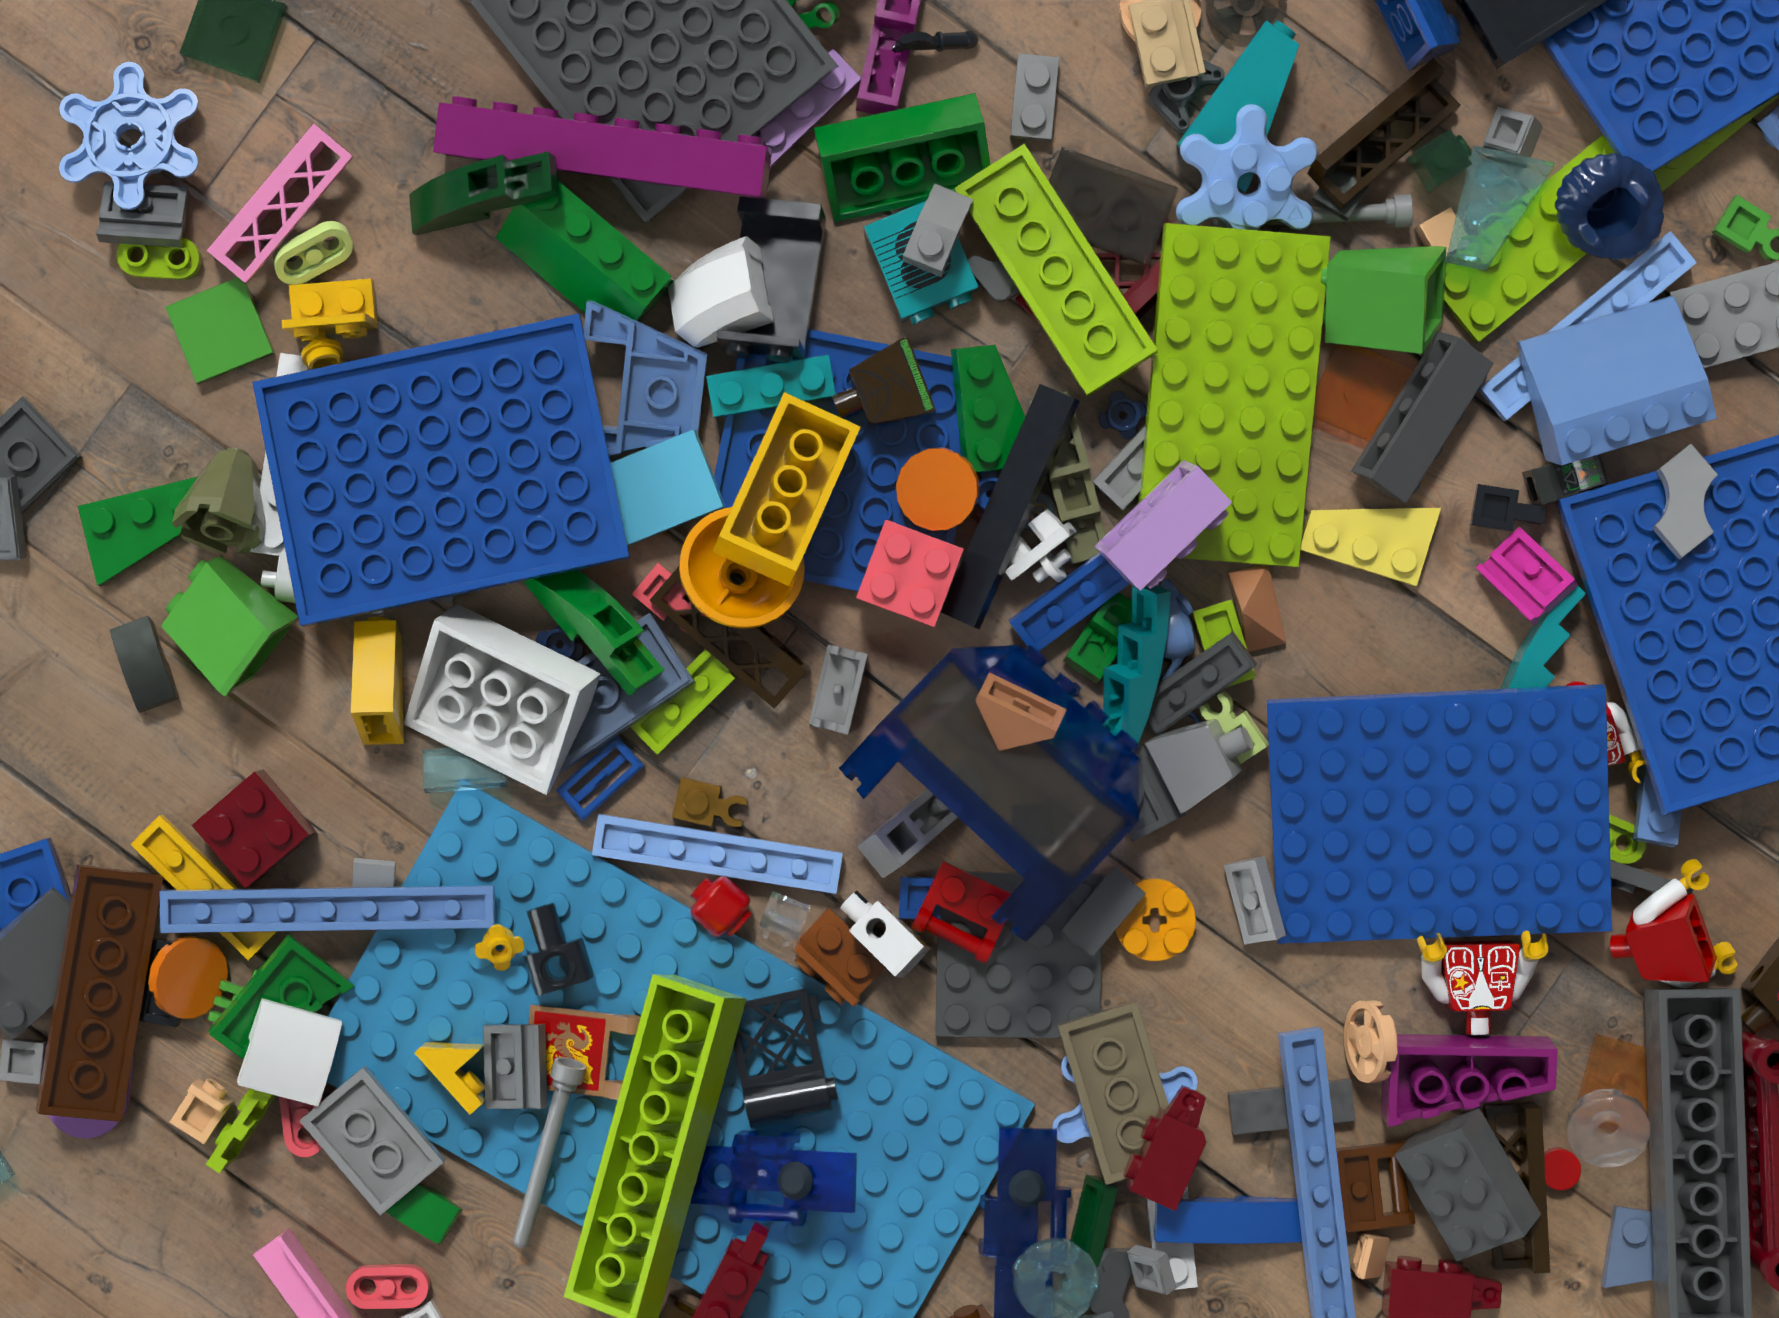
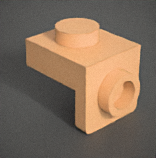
M199 1078L190 1085L187 1090L188 1094L169 1123L202 1144H205L234 1100L226 1096L228 1090L218 1082L208 1078L204 1082Z

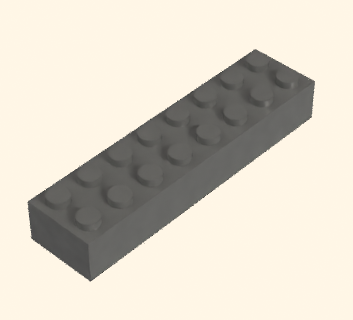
M1644 989L1655 1318H1752L1740 989Z

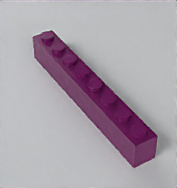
M453 96L452 104L439 102L433 147L434 153L477 160L504 155L509 160L549 151L556 157V168L558 171L766 199L772 148L763 146V138L738 134L737 142L721 140L722 132L697 129L696 136L680 134L681 127L656 123L655 131L639 129L640 121L615 118L614 125L598 123L599 116L585 113H574V119L569 120L558 118V110L534 107L532 115L517 113L518 105L503 102H493L492 109L477 107L476 99Z

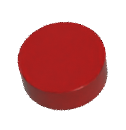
M1554 1147L1544 1152L1546 1185L1555 1190H1567L1573 1187L1581 1175V1164L1578 1158L1569 1150L1561 1147Z

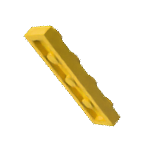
M163 814L159 815L130 844L176 890L238 889ZM278 931L219 933L247 960H250Z

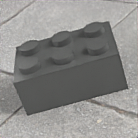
M1479 1107L1413 1133L1395 1153L1397 1160L1456 1261L1524 1237L1541 1216L1539 1209Z

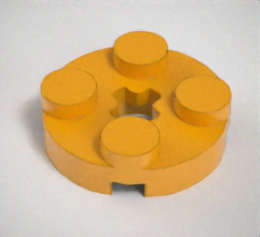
M1147 878L1135 882L1134 884L1146 894L1114 931L1119 941L1128 952L1147 961L1167 960L1177 953L1184 951L1193 936L1196 925L1195 910L1186 893L1171 882L1160 878ZM1158 908L1159 915L1165 916V923L1159 924L1157 931H1151L1150 925L1143 924L1142 921L1143 916L1150 915V909Z

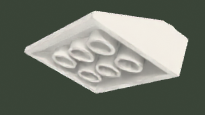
M456 604L433 622L404 725L547 795L590 709L601 674Z

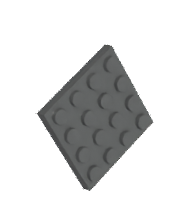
M966 871L1016 895L1018 898L986 964L974 959L975 954L937 936L935 1036L1061 1038L1057 1024L1101 1011L1102 947L1092 957L1060 929L1102 880L1103 874ZM941 907L940 920L983 939L987 928Z

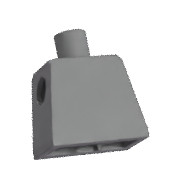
M1217 719L1166 731L1157 736L1155 735L1145 743L1180 814L1196 805L1240 773L1242 768L1236 756L1253 749L1252 739L1245 727L1241 726L1225 734Z

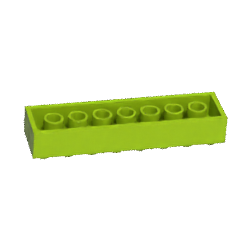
M652 974L565 1289V1298L617 1318H659L746 998L677 975Z

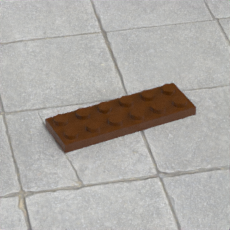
M77 864L36 1105V1112L38 1114L122 1122L163 876L160 874Z

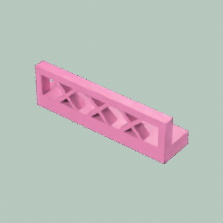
M313 124L207 251L243 282L248 284L354 157L318 126ZM326 145L340 156L339 160L330 170L313 172L312 161ZM314 177H323L314 188ZM308 178L309 195L307 198L299 203H286L285 194L296 180ZM287 209H296L288 219ZM271 210H281L282 227L276 234L260 235L259 224ZM270 240L261 251L260 241ZM254 241L256 258L244 271L231 258L244 242Z

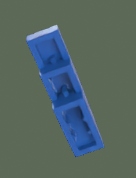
M1234 1196V1198L1195 1197V1199H1181L1176 1211L1156 1203L1155 1242L1217 1244L1302 1242L1297 1198Z

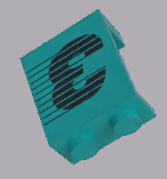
M926 201L864 226L865 236L878 260L898 309L900 321L904 322L910 319L912 325L934 317L933 309L947 303L950 309H954L973 301L971 294L978 290V284L959 238H957L942 277L903 262V254Z

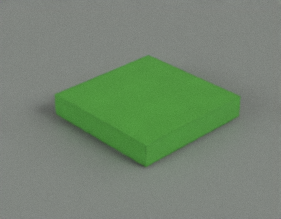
M239 277L165 306L197 384L204 383L275 354L248 285Z

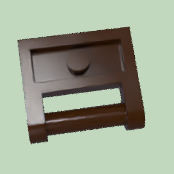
M1391 1140L1377 1144L1336 1148L1346 1233L1407 1226L1416 1223L1415 1212L1413 1209H1410L1406 1173L1395 1156V1153L1406 1143V1140ZM1379 1158H1388L1394 1210L1383 1213L1377 1160Z

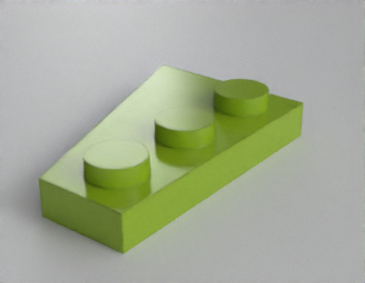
M249 1089L237 1107L241 1111L233 1124L228 1122L214 1143L218 1146L205 1165L220 1174L232 1164L269 1109L276 1095Z

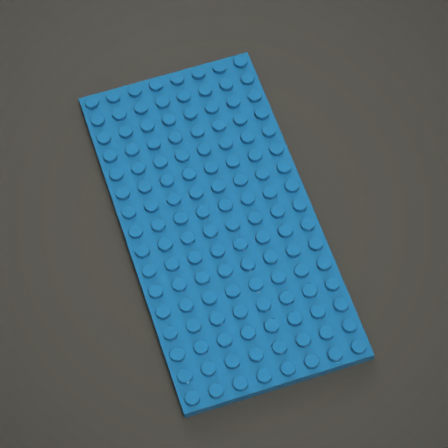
M463 779L402 886L495 885L496 924L510 929L515 937H521L524 940V950L521 953L515 954L507 970L499 971L494 968L492 962L487 959H479L475 955V945L482 942L483 936L489 928L377 930L349 978L353 982L354 987L344 994H340L328 1017L341 1020L342 1025L327 1083L338 1088L366 1065L430 1141L526 1194L554 1091L547 1090L548 1107L485 1109L484 1101L482 1105L469 1115L415 1055L414 1052L425 1042L483 1045L460 1068L464 1073L468 1071L473 1072L485 1086L483 1025L528 1024L531 1004L612 1014L638 1015L641 1017L652 974L677 975L746 998V1001L807 988L808 996L815 994L817 996L821 1019L815 1020L814 1026L826 1078L834 1076L839 1101L831 1102L832 1111L751 1128L745 1108L742 1084L733 1046L670 1276L702 1294L730 1240H734L736 1237L745 1241L756 1221L770 1229L761 1248L762 1251L769 1255L764 1272L741 1314L742 1317L914 1318L1035 1103L864 1005L858 1003L853 1007L847 1001L841 1006L824 989L826 987L825 983L809 976L804 971L736 933L731 937L726 933L721 937L712 936L691 916V907L606 859L592 855V851ZM554 903L566 941L583 938L595 977L582 983L535 996L523 956L538 951V947L526 911ZM497 945L496 949L502 950L503 946ZM553 956L549 959L548 968L554 976L564 977L569 974L570 966L564 957ZM800 998L783 1002L774 1015L776 1019L793 1030L803 1016ZM775 1004L759 1008L770 1014ZM754 1009L744 1010L739 1030L754 1039L766 1017ZM771 1021L758 1042L779 1054L791 1033ZM804 1023L798 1033L808 1039ZM611 1031L607 1080L624 1079L636 1034L629 1035ZM741 1037L743 1050L745 1053L746 1049L750 1045V1042ZM795 1037L782 1058L796 1067L812 1064L813 1058L810 1046ZM755 1046L746 1059L749 1077L766 1074L775 1058ZM779 1062L773 1072L789 1069V1067ZM571 1093L540 1203L583 1227L618 1100ZM787 1163H803L814 1175V1185L809 1194L802 1199H789L782 1194L778 1187L777 1179L779 1172Z

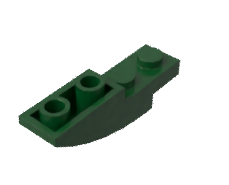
M549 151L513 160L500 155L457 168L428 181L409 194L412 233L420 235L490 219L491 211L559 196L556 157Z

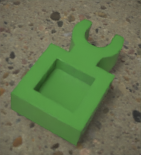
M1738 195L1733 196L1711 232L1745 253L1750 252L1753 246L1756 245L1760 255L1767 261L1775 262L1779 260V254L1774 252L1770 246L1773 238L1779 240V229L1771 230L1766 227L1772 216Z

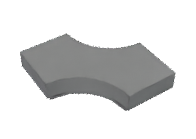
M1692 444L1688 445L1657 471V475L1665 489L1666 504L1662 517L1652 529L1679 560L1714 532L1705 516L1704 498L1710 483L1718 474Z

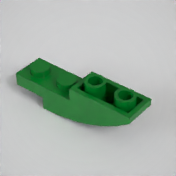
M573 570L523 581L571 641L581 637L629 696H632L658 679L664 672L663 667L639 640V637L644 632L643 628L610 594L582 572Z

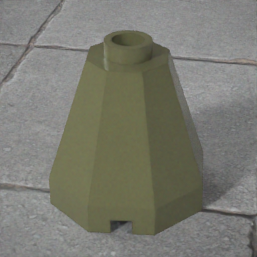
M227 448L217 452L175 509L172 524L175 528L181 525L180 535L185 541L214 553H226L228 546H238L236 554H248L251 549L256 548L262 543L265 521L258 467L246 451L239 448Z

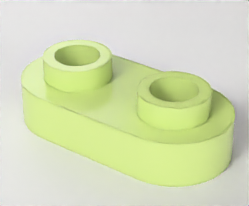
M326 221L280 245L273 254V266L278 278L284 283L290 285L303 284L344 262L352 253L353 241L348 229L343 224L336 221ZM335 236L331 242H323L324 239ZM293 256H299V258L296 261H287L289 258Z

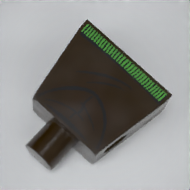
M908 336L899 339L849 369L854 387L832 395L840 418L864 411L870 427L928 416L936 412Z

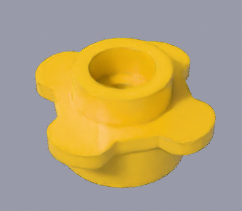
M495 924L484 934L482 942L475 945V955L479 959H487L492 962L496 970L504 971L510 967V961L515 954L521 953L524 950V940L519 936L515 937L513 932L503 925ZM502 945L503 949L497 950L496 946Z

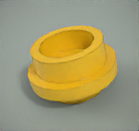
M320 337L310 341L303 348L301 358L303 364L311 370L342 363L341 359L344 352L342 345L338 341Z

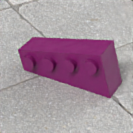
M1397 1034V1058L1395 1061L1387 1062L1385 1070H1388L1391 1074L1386 1080L1382 1081L1381 1115L1387 1126L1391 1127L1403 1124L1402 1121L1440 1116L1439 1113L1460 1108L1467 1110L1480 1107V1104L1500 1099L1507 1101L1556 1090L1558 1049L1549 1037Z

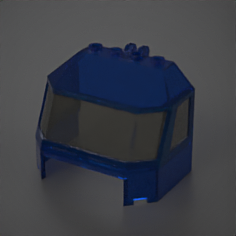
M1021 645L952 648L876 726L839 769L851 781L855 777L858 778L862 784L856 791L863 799H866L898 762L905 767L1025 879L990 918L1000 925L1006 919L1010 920L1016 925L1012 929L1014 934L1027 942L1145 815L1142 756L1136 752L1140 745L1123 729L1116 733L1105 723L1109 716L1100 708L1101 705L1097 701L1093 700L1085 705L1078 698L1082 688L1076 682L1073 683L1061 672L1057 677L1050 673L1044 667L1048 660L1032 645H1029L1026 649ZM989 672L1067 709L1054 738L1002 751L998 750L975 701Z

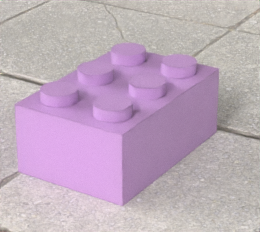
M1183 460L1094 547L1128 583L1140 591L1145 586L1151 589L1167 574L1165 567L1176 556L1180 560L1196 547L1198 542L1195 538L1206 527L1212 530L1227 517L1228 512L1225 509L1232 502L1197 465Z

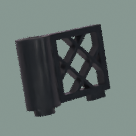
M807 988L746 1001L744 1010L754 1009L766 1017L754 1039L738 1028L734 1042V1051L750 1127L755 1128L832 1111L831 1102L839 1101L834 1076L826 1078L814 1026V1021L821 1019L816 994L808 996ZM800 998L803 1016L793 1030L776 1019L774 1015L783 1002ZM775 1004L770 1014L759 1008ZM771 1021L791 1033L779 1054L758 1042ZM804 1023L808 1039L798 1033ZM741 1037L750 1042V1045L746 1049L745 1053L743 1050ZM795 1037L810 1046L813 1058L812 1064L796 1067L782 1058ZM755 1046L775 1058L766 1074L749 1077L746 1059ZM779 1062L789 1067V1069L773 1072Z

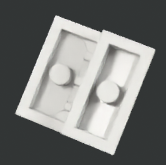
M262 998L248 1036L250 1043L237 1078L238 1085L318 1107L333 1062L342 1021Z

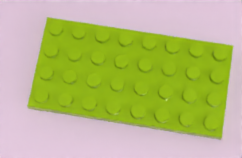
M1164 223L1153 343L1158 349V353L1152 356L1139 503L1183 460L1197 465L1232 502L1225 509L1228 512L1227 517L1212 530L1206 527L1195 538L1198 542L1196 547L1183 559L1299 567L1326 285L1321 283L1322 269L1327 268L1331 236Z

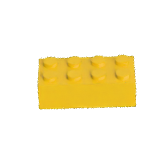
M784 392L712 552L789 586L805 554L860 426Z

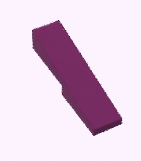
M878 0L857 96L856 111L875 115L898 110L910 50L895 53L892 51V48L902 35L914 32L921 0Z

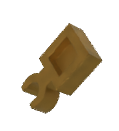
M681 777L672 818L712 827L714 817L720 816L727 825L740 827L743 820L732 818L729 814V807L735 803L747 805L748 800L740 795H733L727 799L719 798L722 786Z

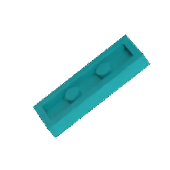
M829 355L706 376L714 418L778 407L784 392L805 402L832 398V395L836 394Z

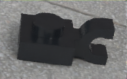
M1477 484L1470 525L1508 532L1513 531L1514 520L1541 525V523H1544L1547 507L1517 503L1519 490Z

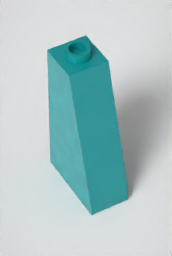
M1278 20L1273 25L1265 21L1176 147L1180 149L1182 141L1191 134L1203 135L1214 144L1229 142L1236 133L1237 113L1242 107L1249 104H1255L1264 109L1267 115L1265 128L1267 137L1300 45L1293 40L1297 34ZM1247 172L1239 177L1237 189L1240 193L1243 194L1248 189L1254 173Z

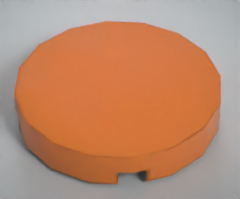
M928 448L912 456L901 468L896 482L897 501L904 515L915 525L931 531L948 530L964 522L974 510L980 495L979 478L972 464L964 456L962 457L959 453L947 448Z
M184 935L176 938L178 940L171 945L166 944L158 952L151 965L148 983L150 992L154 993L156 1000L154 1002L159 1009L176 1018L193 1019L206 1014L215 1006L213 1004L215 996H222L224 992L218 987L221 979L227 980L228 969L226 958L216 944L199 936Z

